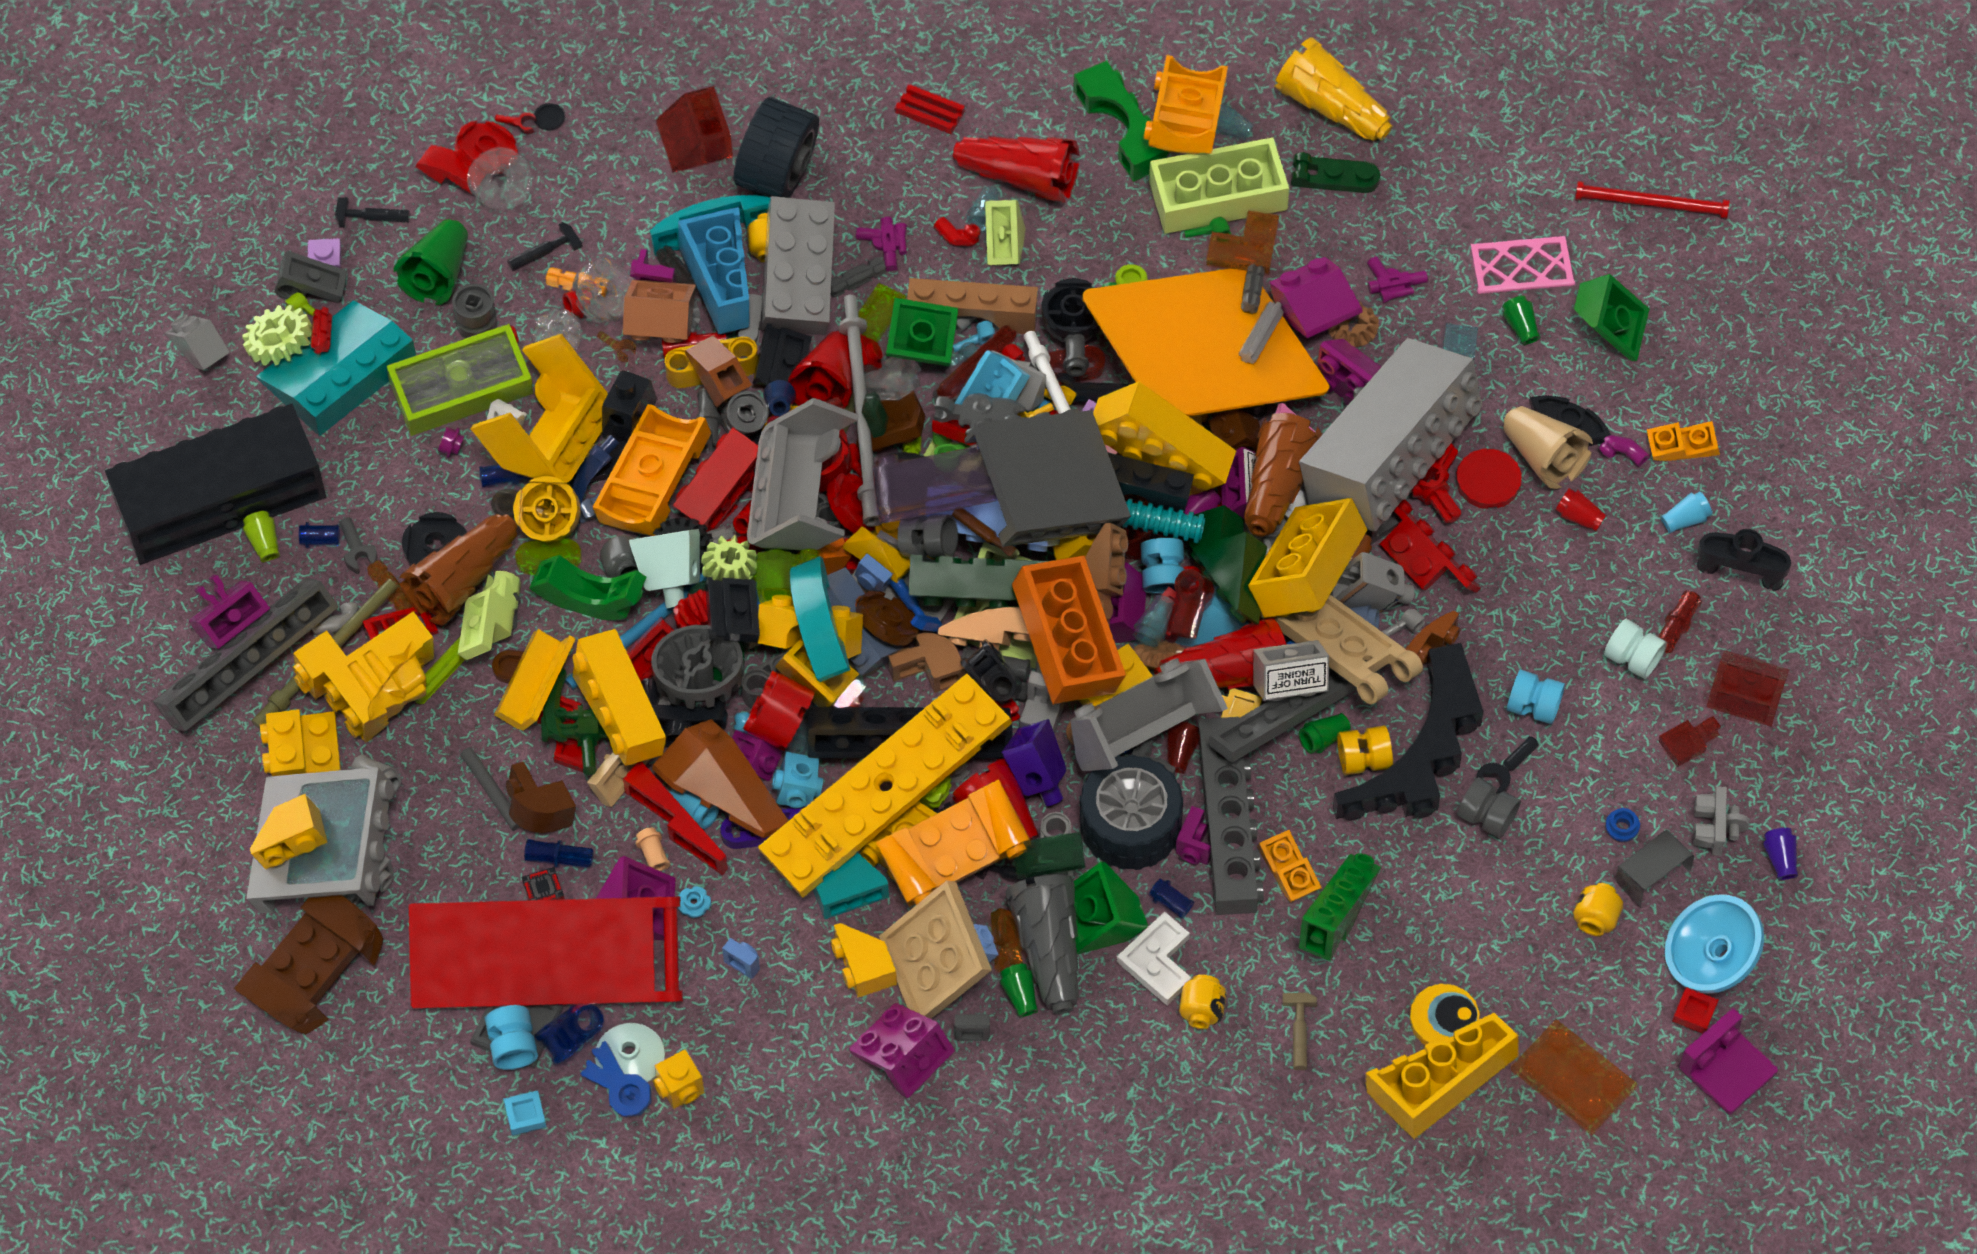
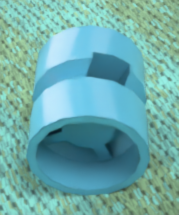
M1156 538L1142 542L1140 545L1141 563L1146 566L1142 571L1143 591L1152 594H1163L1169 586L1174 591L1177 589L1184 590L1186 588L1185 569L1180 566L1184 561L1183 541L1176 538Z
M1520 669L1509 697L1507 711L1522 716L1532 713L1534 720L1552 725L1561 703L1565 683L1546 678L1542 682L1539 681L1537 674Z
M509 1005L497 1008L486 1015L485 1023L488 1038L492 1041L490 1048L495 1067L503 1070H513L528 1066L536 1061L538 1053L534 1035L530 1033L533 1031L528 1008L520 1005Z

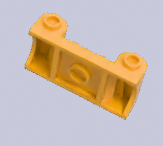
M1166 55L1163 72L1157 71L1154 90H1159L1153 122H1146L1143 139L1149 140L1148 146L1169 152L1212 154L1228 66L1221 65L1210 71H1193L1182 66L1173 56Z
M647 404L593 505V510L599 523L634 533L656 536L653 532L656 528H661L660 524L666 521L670 513L668 502L691 458H699L711 435L706 418L680 419L661 411L654 405Z
M999 779L969 794V798L908 829L905 827L876 842L909 907L920 903L946 880L957 883L1006 857L1013 859L1027 851L1026 847L1031 845L1030 838Z

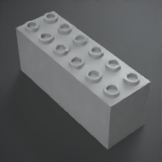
M1407 338L1299 461L1309 505L1352 498L1367 529L1376 532L1382 523L1390 518L1399 503L1407 498L1417 482L1425 477L1429 468L1445 453L1446 448L1462 433L1469 421L1480 412L1482 399L1480 398L1473 358Z

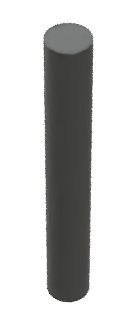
M472 747L464 749L461 752V757L511 830L515 831L520 828L509 816L511 804Z

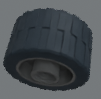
M767 97L762 101L749 123L739 148L733 172L735 185L766 197L790 198L810 161L818 136V116L774 97Z

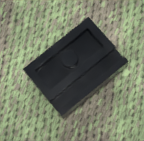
M767 323L752 383L768 385L775 380L788 382L792 370L808 355L812 336L782 327L777 329L772 327V324Z
M708 577L705 589L709 640L721 637L724 638V641L757 643L760 631L756 581L722 578V581L713 580V577Z

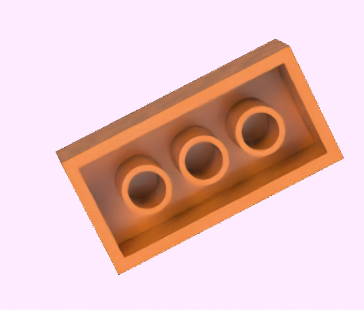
M1085 555L1022 566L1012 583V587L1052 704L1115 693L1125 678L1126 673Z

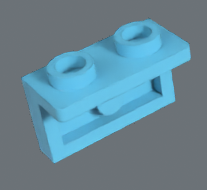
M987 350L979 360L966 385L962 388L955 404L962 405L964 399L973 393H983L991 398H1008L1016 401L1030 375L1009 358Z

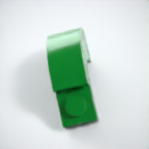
M556 555L540 562L529 589L560 608L601 620H621L627 617L631 606H634L643 595L642 587L647 577L638 570L613 578L600 577L585 572L561 555Z

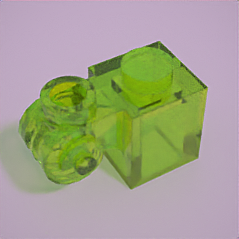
M772 549L767 552H758L756 589L759 602L763 603L772 600L774 595H788L792 597L790 568L819 557V551L803 549L799 554H791V552H785L780 549Z

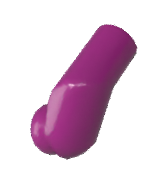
M1609 435L1604 438L1605 441L1599 446V450L1606 457L1613 458L1616 452L1619 451L1625 454L1638 467L1643 465L1650 457L1635 441L1626 437Z

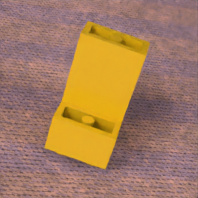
M413 611L346 656L326 630L293 653L295 665L292 668L296 674L294 680L304 694L310 692L315 700L327 693L324 696L327 703L334 712L340 710L347 720L344 721V724L354 738L360 736L367 743L389 724L388 718L401 712L407 703L426 695V676L422 668L434 659L433 636Z

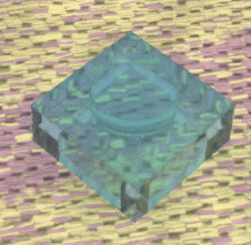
M1446 323L1443 349L1473 358L1474 361L1478 327Z

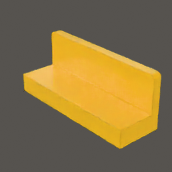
M540 629L533 632L494 716L523 731L535 723L576 638L569 635L560 642Z

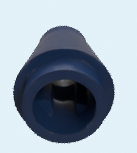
M775 380L766 386L763 397L771 413L780 417L789 412V409L795 402L796 392L789 382Z

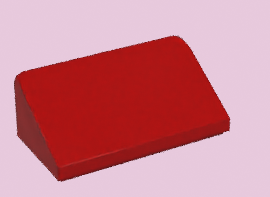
M662 616L626 650L640 682L645 678L650 679L653 676L651 663L653 651L663 637L674 631Z

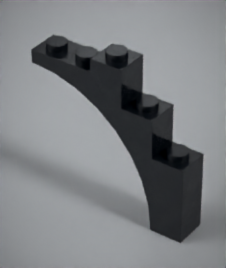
M1461 643L1429 649L1427 669L1431 684V705L1427 720L1417 739L1406 753L1382 774L1359 786L1334 793L1332 808L1336 819L1356 820L1364 816L1365 813L1377 810L1379 813H1389L1401 805L1405 817L1415 815L1416 818H1425L1438 810L1440 793L1434 773L1439 776H1445L1460 768L1462 751L1455 732L1468 734L1475 731L1482 724L1484 712Z

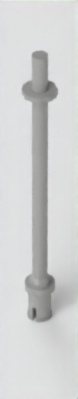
M846 295L844 297L846 319L840 321L839 332L848 336L855 412L858 414V421L856 422L863 484L857 489L858 499L862 501L863 524L873 527L884 522L881 498L884 496L883 487L876 483L860 337V334L866 331L867 321L858 317L856 296Z

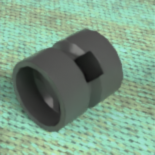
M472 283L462 286L455 292L452 304L457 331L463 338L466 339L497 328L498 321L494 298L489 288L482 284Z
M752 391L737 393L723 408L721 422L726 433H729L732 428H735L744 436L750 438L767 422L769 415L768 405L758 393Z
M949 514L930 515L929 517L925 515L903 516L899 523L897 536L900 552L906 558H910V555H923V558L926 556L931 558L939 556L952 557L958 545V528L955 519Z
M1478 777L1467 790L1457 815L1473 824L1481 821L1483 830L1500 839L1513 822L1519 810L1521 800L1505 791L1496 794L1495 786Z

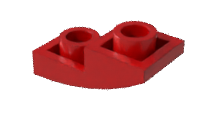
M430 145L415 166L438 183L442 184L448 178L471 195L487 175L467 167L459 159L456 151L436 145Z

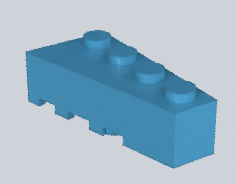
M739 207L678 221L679 250L718 334L748 328L749 293Z

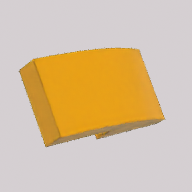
M1712 421L1685 428H1680L1679 422L1647 429L1653 460L1672 461L1720 455Z
M1290 830L1273 836L1257 845L1260 854L1290 903L1322 888L1307 857L1303 858Z

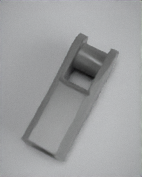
M749 294V327L739 329L738 335L739 337L751 338L755 341L758 348L763 297Z

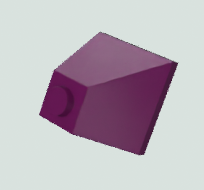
M622 856L618 859L596 899L675 896L676 878L631 858ZM653 908L654 940H664L663 908Z

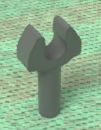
M350 517L340 520V527L350 548V551L343 556L347 568L359 574L360 571L357 563L359 557H367L372 568H375L378 561L375 546L362 544Z

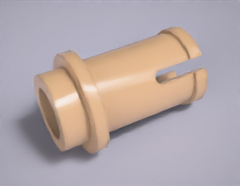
M652 827L641 830L636 835L637 840L635 844L637 848L642 849L648 866L659 871L669 868L670 861L667 859L660 842L662 840L661 833Z

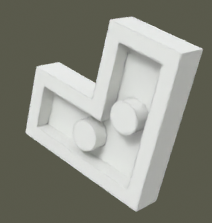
M1163 912L1117 956V963L1168 1006L1182 992L1185 982L1191 980V977L1169 959L1189 940L1190 933L1166 912Z

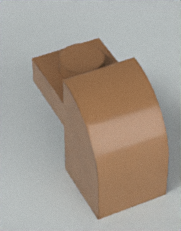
M919 633L915 637L914 648H902L896 654L888 656L889 672L893 682L925 671L934 693L950 688L965 675V668L960 663L962 659L955 645L949 639L935 633Z

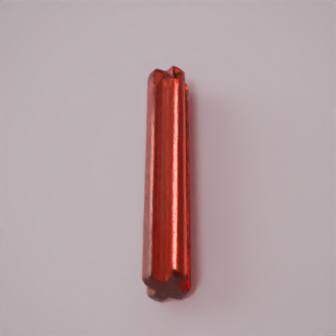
M1009 325L1002 326L939 384L937 395L950 399L956 396L966 385L987 350H994L1001 354L1006 345L1014 342V338L1017 336L1016 331L1012 330Z

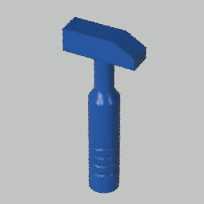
M902 578L897 583L891 580L889 583L907 609L915 614V617L910 622L912 626L924 631L937 632L939 627L943 625L938 617L926 616L919 607L917 598L909 595V587Z

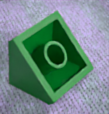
M895 298L886 356L950 366L958 308Z

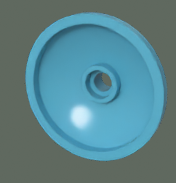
M1712 895L1692 903L1680 913L1668 932L1665 943V959L1669 971L1684 987L1700 993H1717L1737 985L1750 974L1761 956L1764 945V929L1760 917L1749 904L1731 895ZM1727 950V952L1720 957V954L1723 951Z

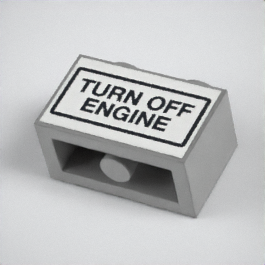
M1318 640L1254 649L1253 685L1264 701H1281L1286 697L1299 695L1309 697L1319 692L1328 691L1329 655Z

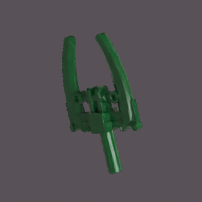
M562 668L543 707L541 740L543 742L549 741V738H553L558 742H565L567 738L577 740V746L582 747L583 773L593 775L597 771L595 746H597L601 738H608L590 706L589 709H583V705H578V708L573 709V711H567L565 708L560 707L562 688L567 677L566 670ZM566 719L576 721L573 724H562Z

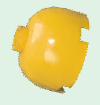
M551 476L533 478L529 481L530 483L525 485L516 494L513 505L514 519L522 532L533 540L545 543L561 541L569 536L579 523L581 516L580 500L574 489L559 478Z

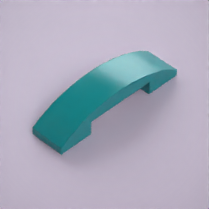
M756 195L727 196L703 201L679 210L660 221L650 230L654 255L657 256L679 250L678 221L739 207L740 223H744L747 231L748 225L756 220L758 215L767 213L771 197Z
M820 556L790 568V585L795 613L817 680L822 682L849 671L850 666L844 642L838 636L827 587H830L823 558Z

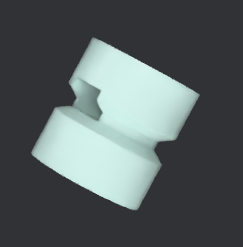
M1626 618L1619 624L1605 648L1604 656L1617 664L1628 662V670L1645 680L1660 662L1666 650L1667 642L1652 633L1643 636V629Z

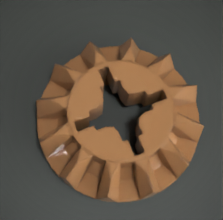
M1360 301L1363 313L1357 315L1358 324L1349 331L1348 321H1351L1352 318L1328 328L1330 336L1334 340L1344 339L1354 347H1361L1370 343L1376 337L1379 328V320L1375 316L1373 308L1363 306Z
M1155 640L1154 642H1142V644L1135 646L1134 651L1147 668L1155 669L1159 667L1161 660L1182 653L1185 648L1177 643H1168L1167 640L1163 642Z

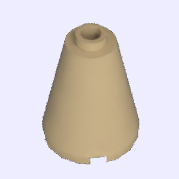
M1524 406L1510 410L1504 418V432L1540 480L1549 488H1561L1558 484L1567 476L1570 481H1573L1586 467L1592 454L1588 450L1589 443L1593 444L1592 438L1586 432Z

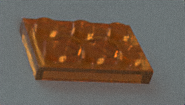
M1557 1019L1511 1066V1071L1592 1136L1637 1089L1638 1085L1637 1082Z

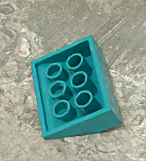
M353 300L332 316L330 349L328 352H321L320 355L314 353V348L311 347V337H308L310 344L300 347L301 354H293L290 361L282 358L278 365H275L273 362L259 373L256 379L283 404L289 405L293 403L298 417L320 437L389 382L387 365L416 356L414 341L392 320Z

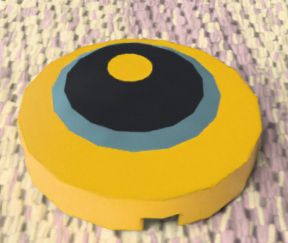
M1437 984L1427 987L1416 996L1411 1005L1410 1023L1414 1035L1422 1044L1426 1045L1434 1040L1440 1042L1453 1036L1454 1031L1479 1020L1480 1012L1476 1001L1466 990L1455 985Z

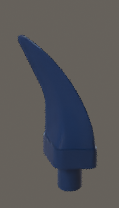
M611 435L600 446L597 444L592 446L576 473L573 489L580 500V506L589 482L611 461L612 457L609 454L619 444Z

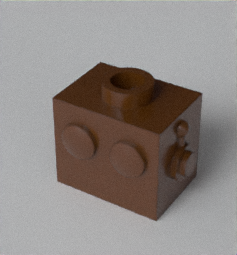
M1238 408L1226 410L1208 421L1212 433L1233 449L1237 450L1244 447L1256 452L1260 424L1258 419Z

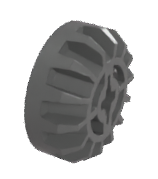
M708 625L685 626L670 632L658 642L652 654L653 681L656 682L657 691L660 695L668 697L669 702L679 706L685 700L688 709L694 710L696 702H705L707 708H711L714 706L716 697L724 702L731 697V691H736L742 684L744 666L743 654L737 641H724V638L721 637L709 640ZM713 666L720 671L722 682L714 680ZM676 677L683 679L682 687L677 686Z

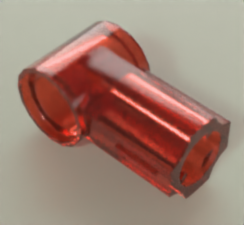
M1186 569L1181 571L1175 580L1177 594L1167 632L1182 638L1196 639L1205 605L1214 594V586L1209 578L1194 569ZM1195 581H1199L1198 589L1190 594L1191 585Z

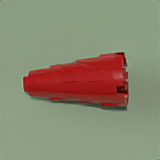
M988 136L987 139L964 137L961 142H956L953 150V159L957 161L958 166L980 173L982 177L1012 184V187L1033 192L1037 197L1065 203V197L1069 199L1079 169V163L1073 162L1072 154L1080 156L1077 141L1066 138L1047 137L1046 139L1018 137V139Z
M1274 618L1259 620L1257 625L1254 623L1244 625L1239 630L1214 637L1213 641L1186 648L1182 653L1163 659L1159 662V667L1154 669V674L1162 672L1160 669L1161 665L1176 658L1179 659L1180 663L1205 659L1218 688L1228 687L1229 690L1254 686V649L1287 644L1278 622Z

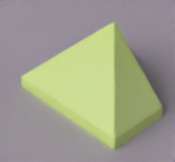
M1018 200L985 201L987 265L1020 264L1024 245L1025 225Z

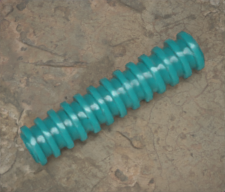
M1133 499L1126 501L1131 517L1122 525L1123 528H1127L1130 525L1133 526V530H1137L1138 527L1143 528V532L1153 530V534L1156 535L1158 532H1163V536L1168 537V534H1172L1173 538L1176 539L1182 536L1185 541L1191 538L1194 539V543H1199V540H1201L1205 524L1204 514H1199L1198 517L1194 516V512L1184 514V510L1181 509L1179 512H1175L1174 508L1171 507L1165 510L1162 505L1156 508L1153 507V503H1149L1146 506L1143 505V501H1138V504L1133 503Z

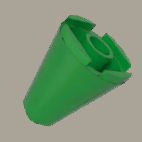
M443 220L398 258L393 268L394 273L397 272L399 277L396 282L409 297L423 303L425 297L437 301L435 305H440L449 300L456 286L468 240L466 228L456 220Z

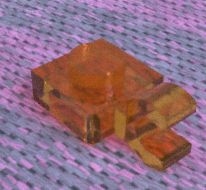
M998 908L991 912L993 942L995 945L1000 946L999 955L995 958L994 965L996 971L1001 972L1009 967V965L1023 963L1020 953L1023 948L1011 912Z

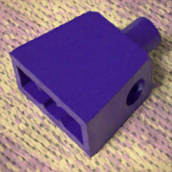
M1046 719L1018 728L1002 753L1023 794L1030 796L1039 793L1045 806H1051L1060 802L1063 799V795L1058 783L1066 773V765L1050 720Z

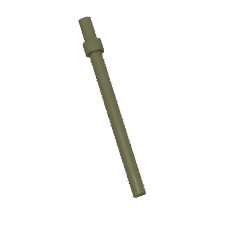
M388 579L332 636L339 647L363 625L362 621L369 619L398 589L394 581ZM294 677L281 690L276 689L267 699V705L251 720L256 727L260 729V724L266 723L267 713L282 712L291 704L290 699L300 690Z

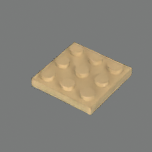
M946 880L879 935L880 940L885 941L896 969L897 983L907 1008L930 1019L992 971L955 881Z

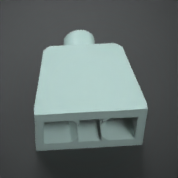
M699 529L629 540L638 571L647 577L644 582L645 590L663 589L666 608L675 607L681 599H685L683 585L699 583Z

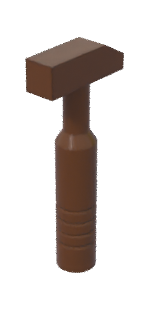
M958 505L952 513L955 519L987 543L996 545L1010 559L1015 560L1020 552L1014 546L1002 547L1001 541L994 530L962 506Z

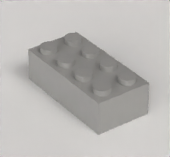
M771 196L767 209L761 330H764L767 323H769L774 328L781 329L782 327L802 334H826L830 318L835 202Z

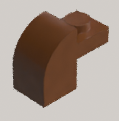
M524 761L511 765L509 780H506L507 793L512 799L509 811L511 819L523 829L536 833H549L572 826L576 804L563 780L537 787Z

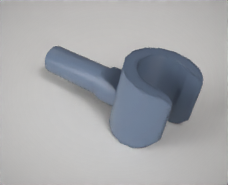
M600 493L591 499H585L581 503V523L596 517L593 505Z

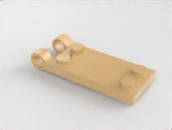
M1329 595L1323 608L1316 612L1310 613L1305 611L1292 613L1285 617L1272 616L1264 618L1260 610V617L1263 619L1274 618L1278 622L1283 634L1294 642L1301 643L1318 640L1329 655V667L1356 686L1360 697L1368 704H1374L1388 694V685L1385 679L1380 674L1375 673L1388 663L1392 666L1395 676L1403 682H1408L1422 673L1423 665L1416 653L1406 650L1332 595Z

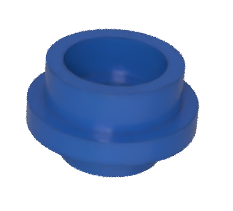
M1620 808L1608 815L1605 827L1611 838L1626 842L1638 835L1640 821L1630 809ZM1624 822L1629 828L1620 829L1616 825Z

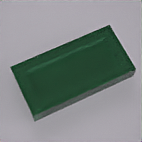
M1081 832L1030 840L1031 845L1026 847L1027 851L1015 857L1018 879L1086 868Z

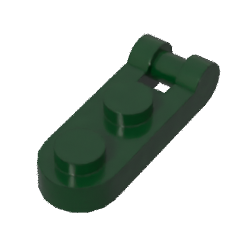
M1299 152L1293 158L1295 171L1291 176V185L1302 188L1370 193L1379 186L1381 176L1377 166L1369 162L1312 157L1308 153ZM1308 170L1317 171V175H1310Z

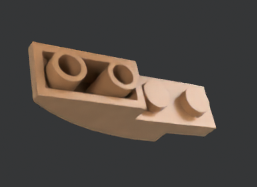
M1112 523L1104 524L1086 555V561L1108 625L1113 615L1111 597L1123 596V585H1125L1127 580L1124 568L1125 552L1128 550L1126 530Z

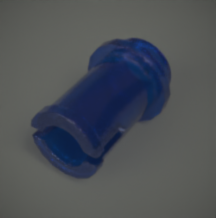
M306 522L305 525H299V545H305L306 548H310V545L339 546L340 544L339 524L310 525V522Z
M1160 878L1149 892V895L1153 898L1152 902L1155 904L1160 902L1181 919L1188 914L1195 903L1192 899L1190 900L1171 886V881L1168 879L1164 881Z

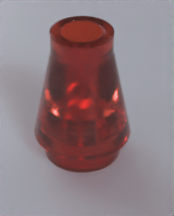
M1181 722L1167 731V762L1171 766L1176 767L1175 773H1186L1187 766L1200 740L1198 735L1199 728L1191 723Z

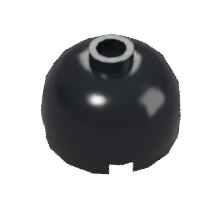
M1077 278L1060 280L1055 283L1054 288L1049 292L1047 290L1043 295L1041 313L1045 328L1054 338L1065 343L1066 336L1076 334L1083 335L1086 342L1093 338L1101 329L1082 299L1084 291L1093 288L1092 283Z

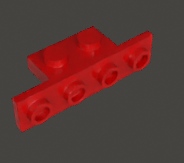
M1405 499L1402 500L1394 509V512L1402 521L1387 535L1380 545L1423 590L1430 588L1449 569L1467 589L1477 593L1481 587L1474 581L1478 577L1476 573L1465 563L1460 566L1453 558L1456 555L1455 551L1443 540L1438 543L1432 536L1435 530L1424 519L1420 518L1417 520L1410 513L1414 508Z

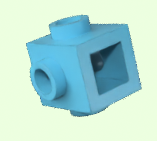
M791 752L785 753L780 770H775L772 781V789L777 790V804L801 808L809 805L814 797L820 796L823 778L818 777L819 758H808L807 755Z

